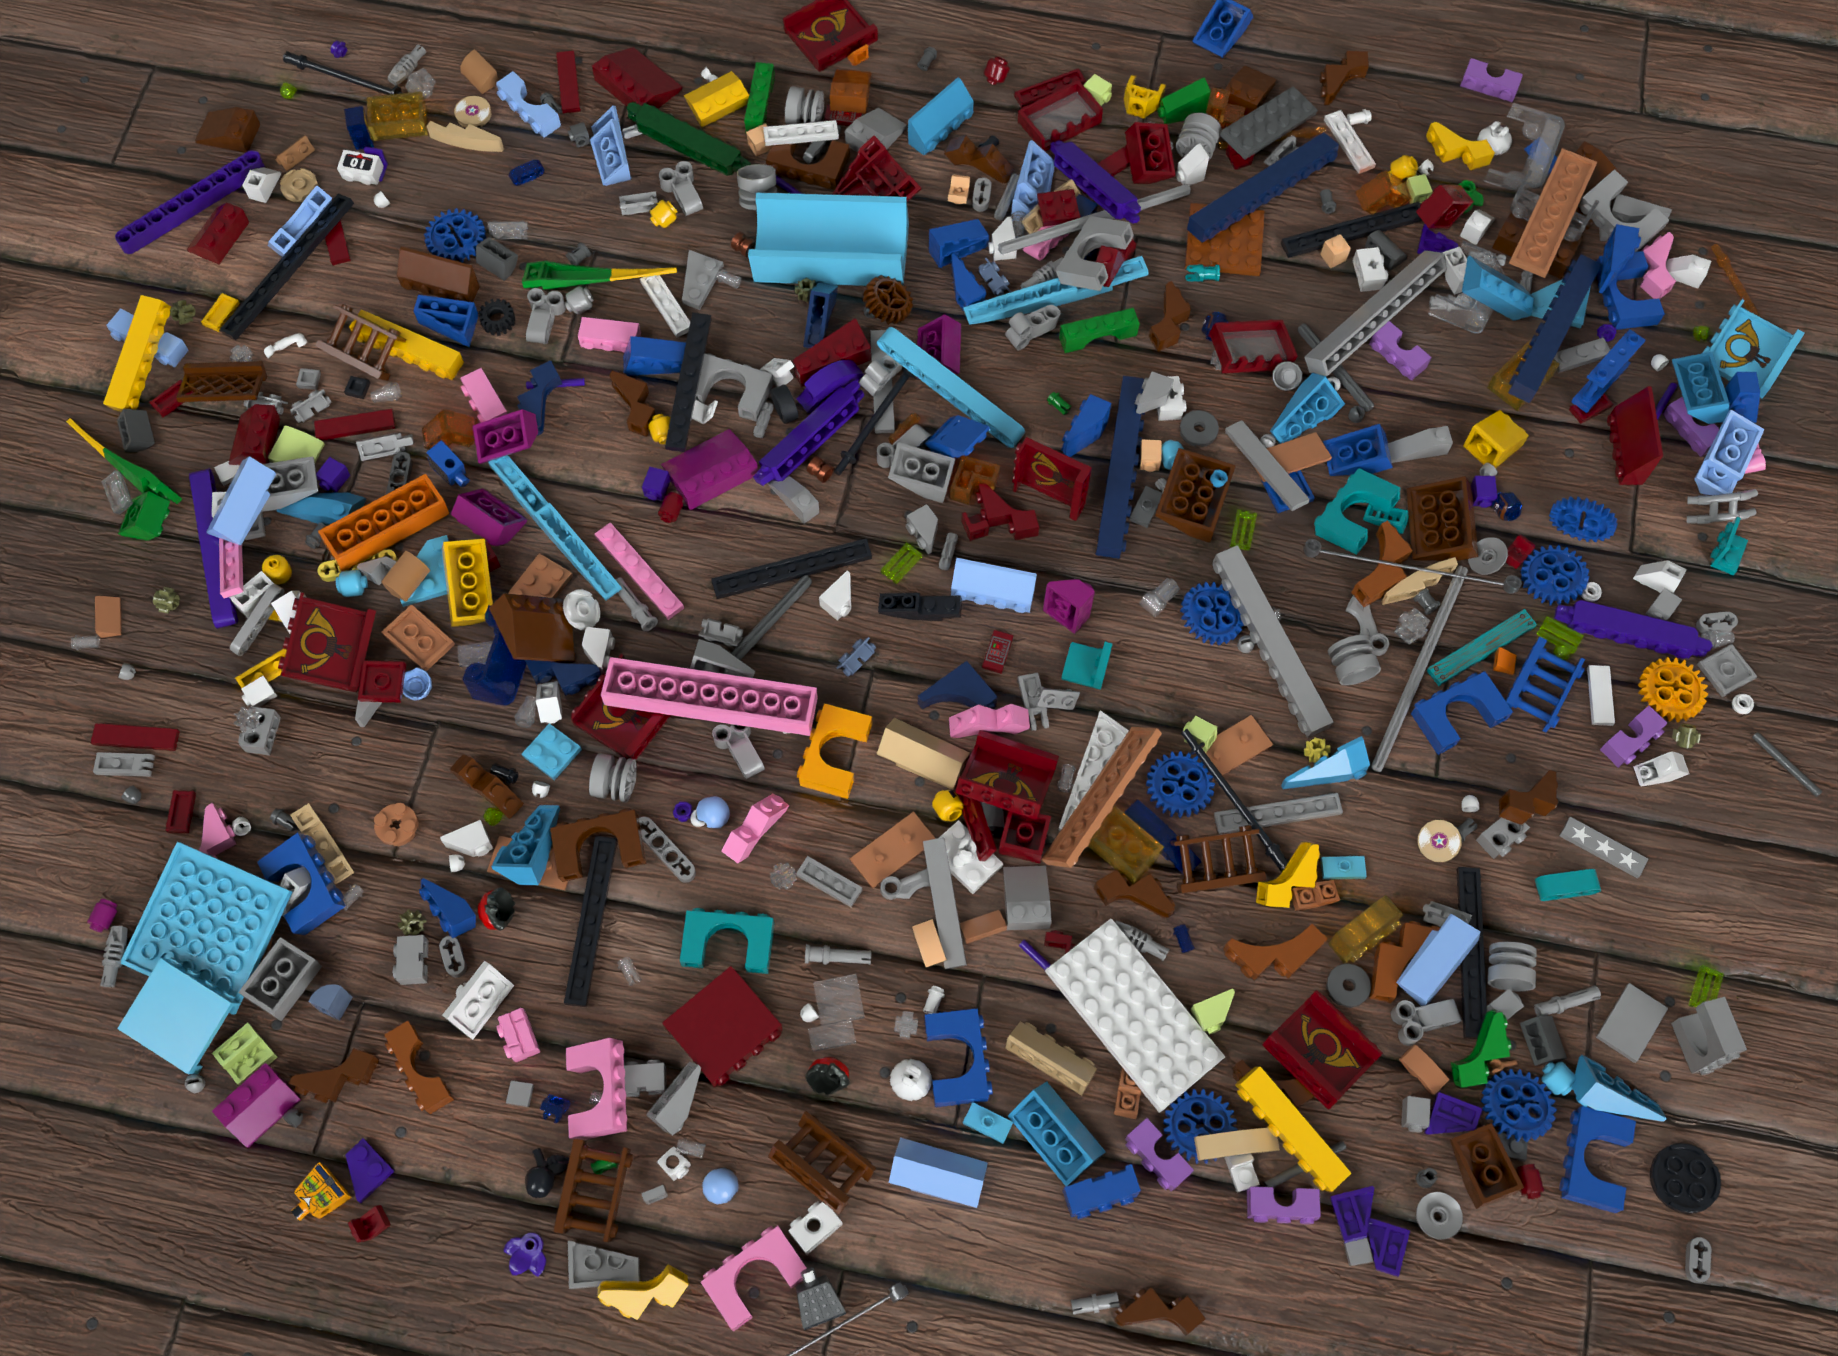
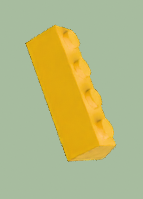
M485 539L443 542L442 555L451 627L473 625L494 619L489 609L493 604Z

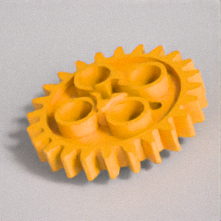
M1666 657L1664 661L1658 659L1655 663L1651 662L1644 669L1643 674L1639 677L1642 681L1639 682L1638 687L1642 689L1638 694L1644 695L1641 702H1648L1649 704L1646 707H1652L1656 712L1660 713L1662 718L1667 716L1668 722H1671L1675 717L1676 721L1680 722L1682 719L1687 721L1690 717H1695L1703 709V705L1707 702L1704 698L1708 696V693L1704 690L1708 685L1701 684L1705 678H1698L1697 675L1700 671L1693 672V664L1687 667L1686 660L1680 664L1677 658L1671 662L1669 657Z

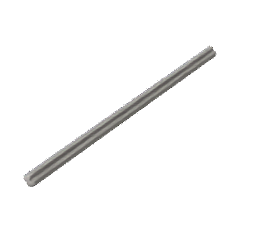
M1184 184L1137 199V203L1141 206V210L1187 196L1190 194L1191 188L1188 184ZM1106 210L999 243L998 251L1001 254H1006L1081 230L1090 216L1106 219L1115 218Z
M1458 566L1454 574L1466 576L1468 569ZM1453 577L1371 765V768L1377 772H1381L1464 578Z

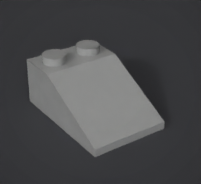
M877 108L857 118L845 130V143L849 144L851 149L858 152L860 147L875 135L885 148L888 149L907 129V125L884 110Z
M898 443L888 478L923 498L943 503L955 458Z
M313 456L263 464L277 474L267 490L271 495L262 508V512L282 509L318 492Z
M698 640L690 669L753 678L755 671L721 646L704 640Z
M1046 866L1003 867L1007 930L1050 929L1051 907Z

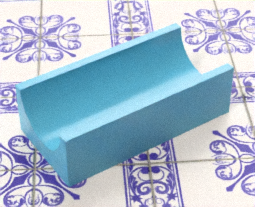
M756 193L755 249H749L748 253L754 282L798 284V280L801 281L807 278L811 281L815 280V284L822 282L832 285L866 286L873 278L882 275L884 278L887 276L890 279L895 278L896 281H901V284L904 286L909 231L907 197Z

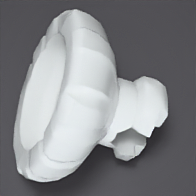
M1497 121L1482 129L1477 140L1487 139L1495 152L1494 155H1501L1510 149L1512 137L1508 127L1499 126L1501 122Z
M902 1060L895 1065L890 1074L892 1090L901 1099L909 1101L919 1100L925 1097L932 1085L930 1070L924 1063L918 1060Z

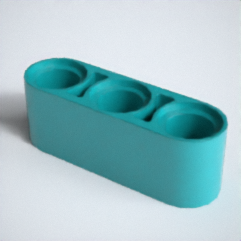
M1595 869L1549 874L1535 878L1540 901L1587 896L1601 892Z

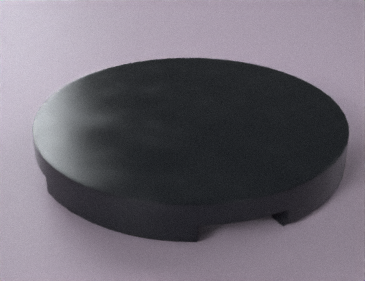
M1673 1144L1662 1149L1651 1163L1650 1182L1659 1200L1670 1209L1679 1213L1694 1214L1706 1210L1717 1200L1721 1190L1720 1172L1718 1167L1714 1165L1713 1161L1702 1149L1691 1144Z

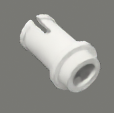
M1363 109L1362 112L1347 114V120L1350 125L1367 124L1368 121H1371L1370 110Z
M932 986L931 989H928L929 996L923 1012L927 1014L937 1013L941 998L945 997L943 994L944 989Z

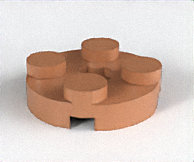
M403 803L388 805L374 817L375 833L387 845L402 846L409 843L415 837V832L419 825L414 811ZM394 821H402L399 824V829L391 828Z

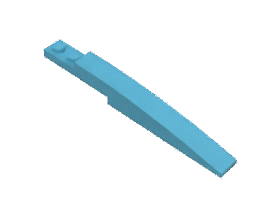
M1139 256L1124 261L1109 287L1103 286L1100 291L1060 284L1059 278L963 307L969 325L1013 317L1020 312L1027 314L1048 305L1059 306L1112 291L1115 285L1147 276L1148 268L1143 257Z
M508 455L488 462L489 466L510 489L520 505L605 601L622 590V587L551 503L545 500Z

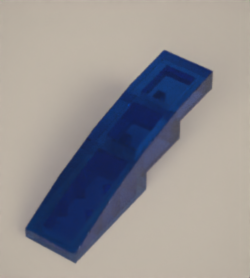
M1137 799L1123 815L1149 845H1154L1167 861L1170 860L1183 874L1180 847L1173 846L1170 842L1176 840L1177 835L1156 814ZM1189 848L1191 869L1193 871L1201 863V860Z

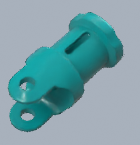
M1203 264L1188 265L1186 268L1189 272H1196L1195 274L1186 275L1185 279L1187 281H1219V265L1203 266Z

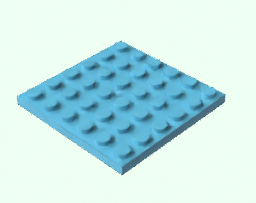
M177 842L126 948L121 964L150 976L160 958L170 959L173 957L183 963L182 967L187 970L191 968L199 972L201 979H208L218 985L217 989L223 992L225 990L235 995V1000L241 1003L244 997L238 992L258 967L293 891L186 844ZM233 1006L229 1013L236 1014L239 1006Z

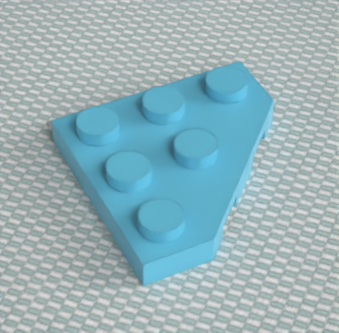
M1562 280L1531 294L1534 297L1532 316L1543 318L1547 309H1552L1549 305L1554 297H1558L1555 293L1560 284L1564 285ZM1590 288L1571 324L1573 327L1581 328L1583 325Z
M447 535L427 540L417 555V558L431 571L406 602L401 600L403 607L447 594L442 555L443 542H449Z

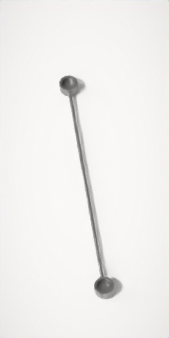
M1315 539L1307 540L1303 548L1305 555L1310 558L1317 556L1320 552L1502 585L1504 591L1509 594L1516 593L1522 585L1520 578L1514 575L1507 576L1503 583L1321 550V543Z
M901 1282L889 1288L890 1294L786 1356H793L891 1298L893 1303L909 1295L906 1286H902Z

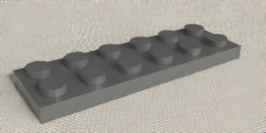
M1293 86L1223 129L1220 136L1246 160L1315 116L1318 109Z

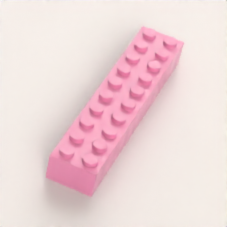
M610 657L601 692L603 703L607 706L808 736L811 734L818 699L816 687Z

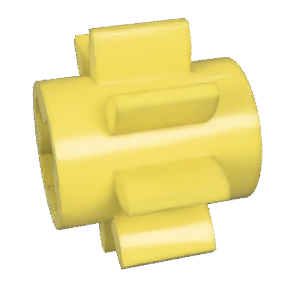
M1314 737L1310 742H1306L1304 756H1309V762L1316 763L1325 755L1329 757L1330 745H1326L1325 739L1322 740Z

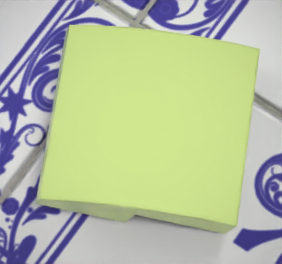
M285 425L268 459L274 463L313 456L316 463L325 443L305 432Z
M249 1023L245 1024L212 1052L217 1061L227 1070L239 1086L263 1064L267 1063L269 1065L278 1058Z

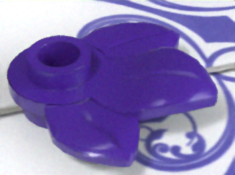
M530 1232L522 1238L514 1237L505 1245L503 1251L511 1256L509 1269L512 1275H519L527 1269L537 1277L542 1274L546 1265V1256L542 1251L543 1239L538 1233ZM529 1240L534 1242L533 1249L528 1247Z

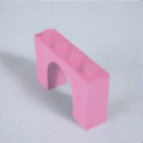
M606 1038L566 1048L567 1071L584 1073L598 1069L604 1081L602 1097L593 1109L568 1115L569 1138L588 1140L627 1131L623 1041Z
M770 1226L761 1233L762 1237L756 1242L753 1240L749 1241L742 1247L743 1251L737 1256L734 1254L730 1255L722 1262L724 1264L717 1270L713 1268L703 1275L704 1280L701 1281V1284L733 1332L753 1318L740 1299L736 1289L737 1276L747 1263L754 1260L771 1262L778 1268L791 1289L803 1281L801 1272L807 1268L779 1226L775 1228Z

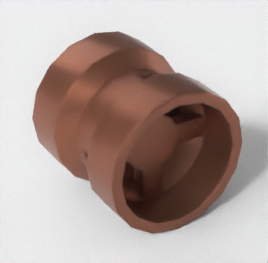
M738 232L731 242V248L735 251H741V254L747 258L749 249H755L756 241L752 238L748 239L742 232Z
M816 456L809 463L807 472L812 476H817L820 482L825 483L832 476L834 467L830 464H825L822 458Z

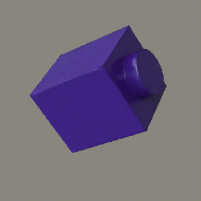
M331 457L327 459L316 473L320 487L326 491L330 489L335 493L339 491L351 476L345 465Z
M649 467L642 485L644 496L650 500L658 499L663 501L671 481L669 472Z
M1475 476L1471 483L1473 506H1480L1481 508L1493 506L1497 499L1495 476Z

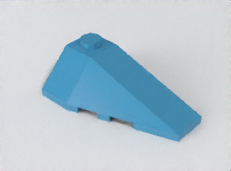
M1312 373L1299 386L1270 432L1279 444L1291 441L1300 436L1303 431L1309 428L1312 429L1321 421L1332 418L1345 403L1325 376Z
M347 492L314 493L276 511L328 526L362 508L366 498Z
M1362 736L1337 748L1338 751L1330 758L1326 757V755L1321 757L1314 764V767L1311 768L1308 765L1288 776L1281 784L1282 789L1344 782L1353 778L1358 780L1367 774L1366 771L1370 766Z
M539 805L524 822L525 826L519 833L515 832L511 836L512 841L507 846H502L498 851L491 866L492 869L518 885H539L546 870L552 845L550 828L556 827L560 812L559 805Z
M1584 1055L1579 1057L1572 1088L1577 1096L1576 1100L1582 1106H1589L1597 1111L1662 1122L1667 1119L1661 1107L1655 1101L1637 1089L1631 1091L1620 1077L1616 1076L1614 1079L1606 1074V1068Z

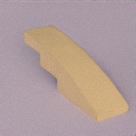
M430 121L427 125L430 138L449 145L479 151L502 152L504 150L500 137L471 124L466 129L449 123L447 127H443Z
M1451 558L1430 565L1425 569L1453 573L1458 563L1456 558ZM1419 570L1387 591L1381 601L1382 605L1414 598L1425 587L1437 585L1443 575Z

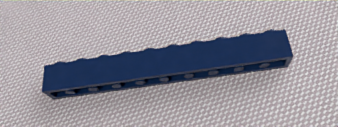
M1325 132L1321 133L1189 216L1187 230L1202 243L1212 239L1217 233L1226 230L1234 222L1240 221L1248 213H1253L1259 206L1267 204L1270 199L1281 195L1283 191L1295 186L1300 180L1306 179L1311 173L1320 170L1325 164L1333 162L1338 155L1339 144Z
M1582 254L1577 261H1572L1568 268L1571 272L1565 274L1562 280L1564 285L1560 284L1555 293L1558 297H1554L1549 305L1552 309H1547L1542 318L1545 322H1541L1536 330L1538 336L1534 334L1529 343L1532 348L1526 349L1522 357L1525 361L1521 360L1515 370L1518 372V375L1514 373L1509 382V385H1511L1509 394L1530 404L1599 271L1601 263Z
M1123 376L1097 543V556L1120 559L1121 552H1125L1127 540H1123V536L1128 534L1129 528L1126 517H1130L1132 505H1128V501L1133 499L1134 488H1131V482L1135 483L1137 471L1133 470V467L1138 465L1139 454L1136 453V448L1140 449L1142 437L1138 436V433L1143 431L1144 420L1140 419L1141 415H1145V412L1141 414L1136 413L1138 405L1135 404L1138 394H1142L1144 391L1142 385L1145 379Z

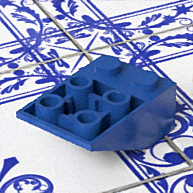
M1092 394L1089 395L1087 401H1082L1079 408L1081 412L1078 416H1074L1071 422V430H1067L1063 436L1062 441L1064 443L1061 451H1063L1064 455L1071 457L1100 439L1108 424L1112 403Z
M959 415L953 416L925 444L934 453L952 458H959L962 455L967 456L974 450L973 446L976 443H980L987 437L986 433L990 430V427Z

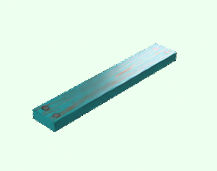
M1524 609L1430 666L1426 671L1436 684L1441 686L1495 653L1498 647L1503 648L1534 629L1537 624Z

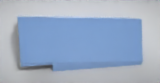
M613 105L591 126L594 136L590 139L604 186L631 180L617 109Z
M1033 140L1029 141L1012 202L1011 218L1023 220L1038 204L1037 193L1050 192L1055 168L1054 160Z
M1729 410L1695 477L1700 494L1712 496L1733 492L1737 481L1741 480L1763 434V428L1733 410Z
M251 457L244 459L207 533L241 546L271 495L267 490L277 473Z
M1450 914L1439 931H1431L1396 983L1420 1006L1428 1005L1479 941L1481 932L1455 915Z
M900 1138L893 1160L889 1183L909 1188L915 1192L977 1208L988 1162Z

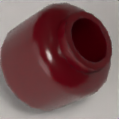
M999 56L990 58L984 69V75L987 77L986 81L993 85L1004 83L1010 70L1008 61Z

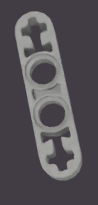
M272 584L266 590L231 643L230 651L238 656L246 653L275 610L271 603L284 596L285 590Z
M640 817V825L648 824L649 831L652 833L649 836L644 829L641 830L642 840L681 882H691L696 875L693 864L650 818ZM656 837H661L664 839V843L660 847H655L652 845L653 840ZM675 852L678 854V858L674 862H668L666 860L667 854ZM681 863L686 870L690 868V875H682V870L678 865Z

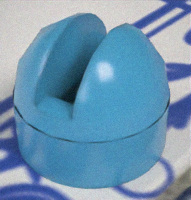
M1215 470L1210 478V482L1214 487H1222L1228 480L1227 474L1222 470Z

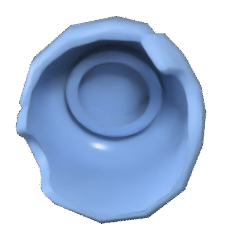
M420 668L405 672L404 696L411 700H421L428 696L432 689V679L429 674Z
M717 796L703 798L699 801L696 808L698 820L704 821L707 824V828H721L728 822L730 817L729 806L722 798Z
M726 1168L710 1171L702 1182L704 1196L714 1204L730 1201L739 1188L737 1176L733 1171Z

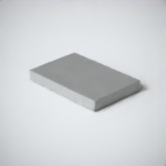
M1628 983L1596 1035V1038L1636 1063L1668 1008Z

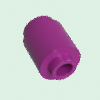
M100 899L99 903L95 904L87 921L90 924L89 928L100 933L103 930H109L117 913L116 908L118 905L109 900Z

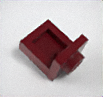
M1518 535L1507 548L1508 557L1506 563L1517 569L1527 559L1528 555L1531 554L1535 544L1524 536Z
M1051 930L1046 932L1044 946L1065 949L1064 955L1073 949L1075 944L1071 943L1072 936L1063 935L1061 931Z
M382 1205L374 1206L360 1218L352 1219L348 1222L351 1234L357 1242L372 1240L391 1225Z

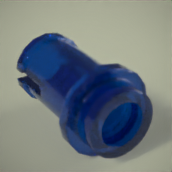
M1183 924L1173 928V936H1176L1182 954L1194 950L1195 947L1188 933L1189 927Z

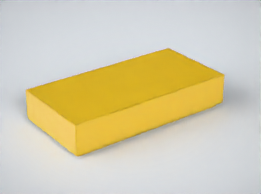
M221 293L201 321L202 325L220 332V328L231 317L240 302L231 296Z

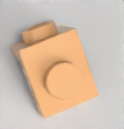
M952 175L948 194L949 202L966 204L969 194L970 177Z

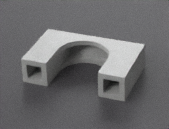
M1613 170L1581 199L1578 207L1583 214L1588 215L1594 221L1596 226L1602 228L1609 237L1616 224L1639 228L1641 242L1639 247L1635 248V252H1638L1666 226L1669 219L1655 207L1639 222L1629 224L1617 220L1611 213L1610 201L1623 191L1628 181L1616 170Z
M1090 216L1078 236L1074 239L1070 249L1066 252L1063 260L1057 266L1056 273L1060 284L1100 291L1108 279L1105 265L1083 259L1090 251L1101 247V245L1126 250L1134 237L1130 222Z
M705 354L696 400L704 404L710 389L720 380H738L745 386V391L738 405L739 417L757 422L763 403L767 401L774 385L773 374L766 370L754 369L746 364L734 363L730 359L724 360L713 354Z
M1725 997L1703 1002L1695 1007L1697 1010L1696 1014L1678 1018L1671 1023L1691 1074L1700 1072L1702 1076L1715 1072L1714 1070L1720 1069L1723 1065L1731 1063L1732 1060L1740 1058V1053L1747 1050Z

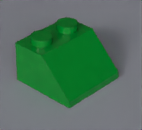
M150 491L133 498L118 534L148 541L158 537L163 530L162 522L170 512V509H168L170 501Z

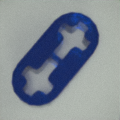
M532 160L512 169L509 177L514 185L519 186L540 177L545 169L539 160Z

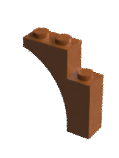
M1388 520L1381 524L1376 532L1380 549L1379 560L1398 564L1403 563L1408 559L1413 550ZM1378 563L1376 569L1370 575L1356 583L1351 593L1363 607H1366L1383 597L1387 591L1407 576L1401 567Z
M1414 921L1405 922L1400 929L1398 946L1393 942L1380 943L1375 951L1369 998L1392 1003L1397 994L1398 984L1396 982L1400 978L1405 965L1415 956L1431 931H1439L1441 927H1425Z
M1311 924L1301 934L1281 944L1254 946L1232 938L1223 950L1225 951V956L1231 962H1236L1241 967V972L1247 978L1251 977L1255 981L1273 964L1278 974L1289 979L1325 944L1328 938Z

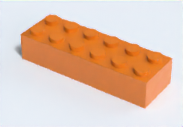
M424 474L322 528L318 533L341 571H346L449 515V511L445 501L431 480Z

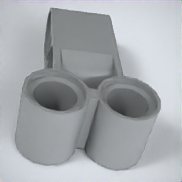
M679 162L675 170L671 168L660 170L659 180L661 189L665 192H673L685 216L703 209L700 197L692 184L694 176L692 165L689 162Z
M533 288L527 294L532 312L527 326L526 340L527 342L547 344L555 315L563 314L566 306L563 296L559 291H551L544 295L541 289Z
M1048 305L1027 315H1024L1022 312L1017 313L1010 319L1009 324L1011 327L1006 331L1005 336L1016 350H1021L1029 344L1031 339L1055 329L1060 316V310L1054 305Z
M886 354L879 361L875 359L865 370L866 374L862 377L859 384L874 397L890 379L902 370L903 366Z
M915 424L894 444L881 443L877 447L878 465L883 468L891 467L898 443L924 450L927 447L925 442L932 435L920 425Z
M724 724L717 725L712 732L715 745L720 749H729L745 779L765 770L760 757L748 738L751 734V727L746 726L743 730H738L736 728L739 725L731 724L730 727ZM721 734L728 735L723 740L718 739V736Z
M1454 999L1415 1008L1412 1002L1402 1000L1391 1010L1392 1020L1396 1024L1402 1025L1398 1033V1039L1406 1046H1412L1423 1037L1424 1032L1451 1026L1462 1021ZM1399 1008L1404 1009L1407 1012L1408 1016H1402L1399 1012ZM1406 1030H1412L1415 1038L1409 1037Z

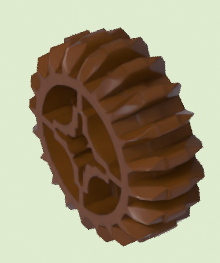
M882 275L868 282L863 293V302L866 303L865 308L870 309L869 314L873 313L875 315L874 319L879 318L881 323L886 321L888 325L890 323L894 325L898 322L901 323L909 316L913 306V298L910 297L911 292L906 290L907 286H903L901 281L898 282L895 278L890 279L889 276L884 278Z

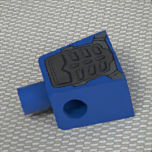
M442 440L426 452L430 467L450 486L457 483L463 488L469 483L470 479L465 475L464 464Z

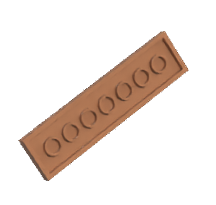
M1562 148L1509 264L1543 278L1546 277L1595 169L1596 161Z
M1130 728L1041 860L1047 865L1071 868L1077 863L1078 857L1084 848L1089 845L1094 833L1100 829L1101 823L1112 811L1117 799L1123 795L1124 789L1135 777V773L1140 765L1146 761L1147 755L1156 746L1162 734L1157 728Z

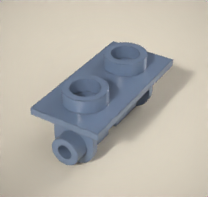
M985 258L988 263L980 265L978 269L986 283L993 279L988 283L993 294L1001 296L1006 289L1010 293L1011 291L1008 288L1010 283L1004 275H999L998 271L1000 269L997 264Z
M867 637L863 640L860 638L852 645L854 650L850 654L846 652L838 660L840 664L836 668L843 667V673L848 677L853 675L862 666L857 659L860 658L863 662H866L875 653V645L867 643L870 638Z

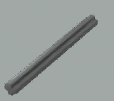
M1306 323L1298 327L1297 331L1312 349L1321 342ZM1341 364L1332 371L1364 411L1368 412L1373 409L1374 403Z
M803 575L730 654L741 660L812 584L811 578Z

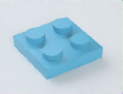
M549 723L525 749L522 756L555 781L582 749Z

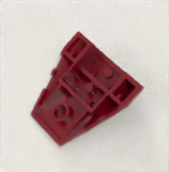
M874 135L860 147L857 152L858 155L853 163L851 162L848 167L849 170L844 178L841 179L832 195L907 197L908 202L921 190V187L910 175L908 176Z

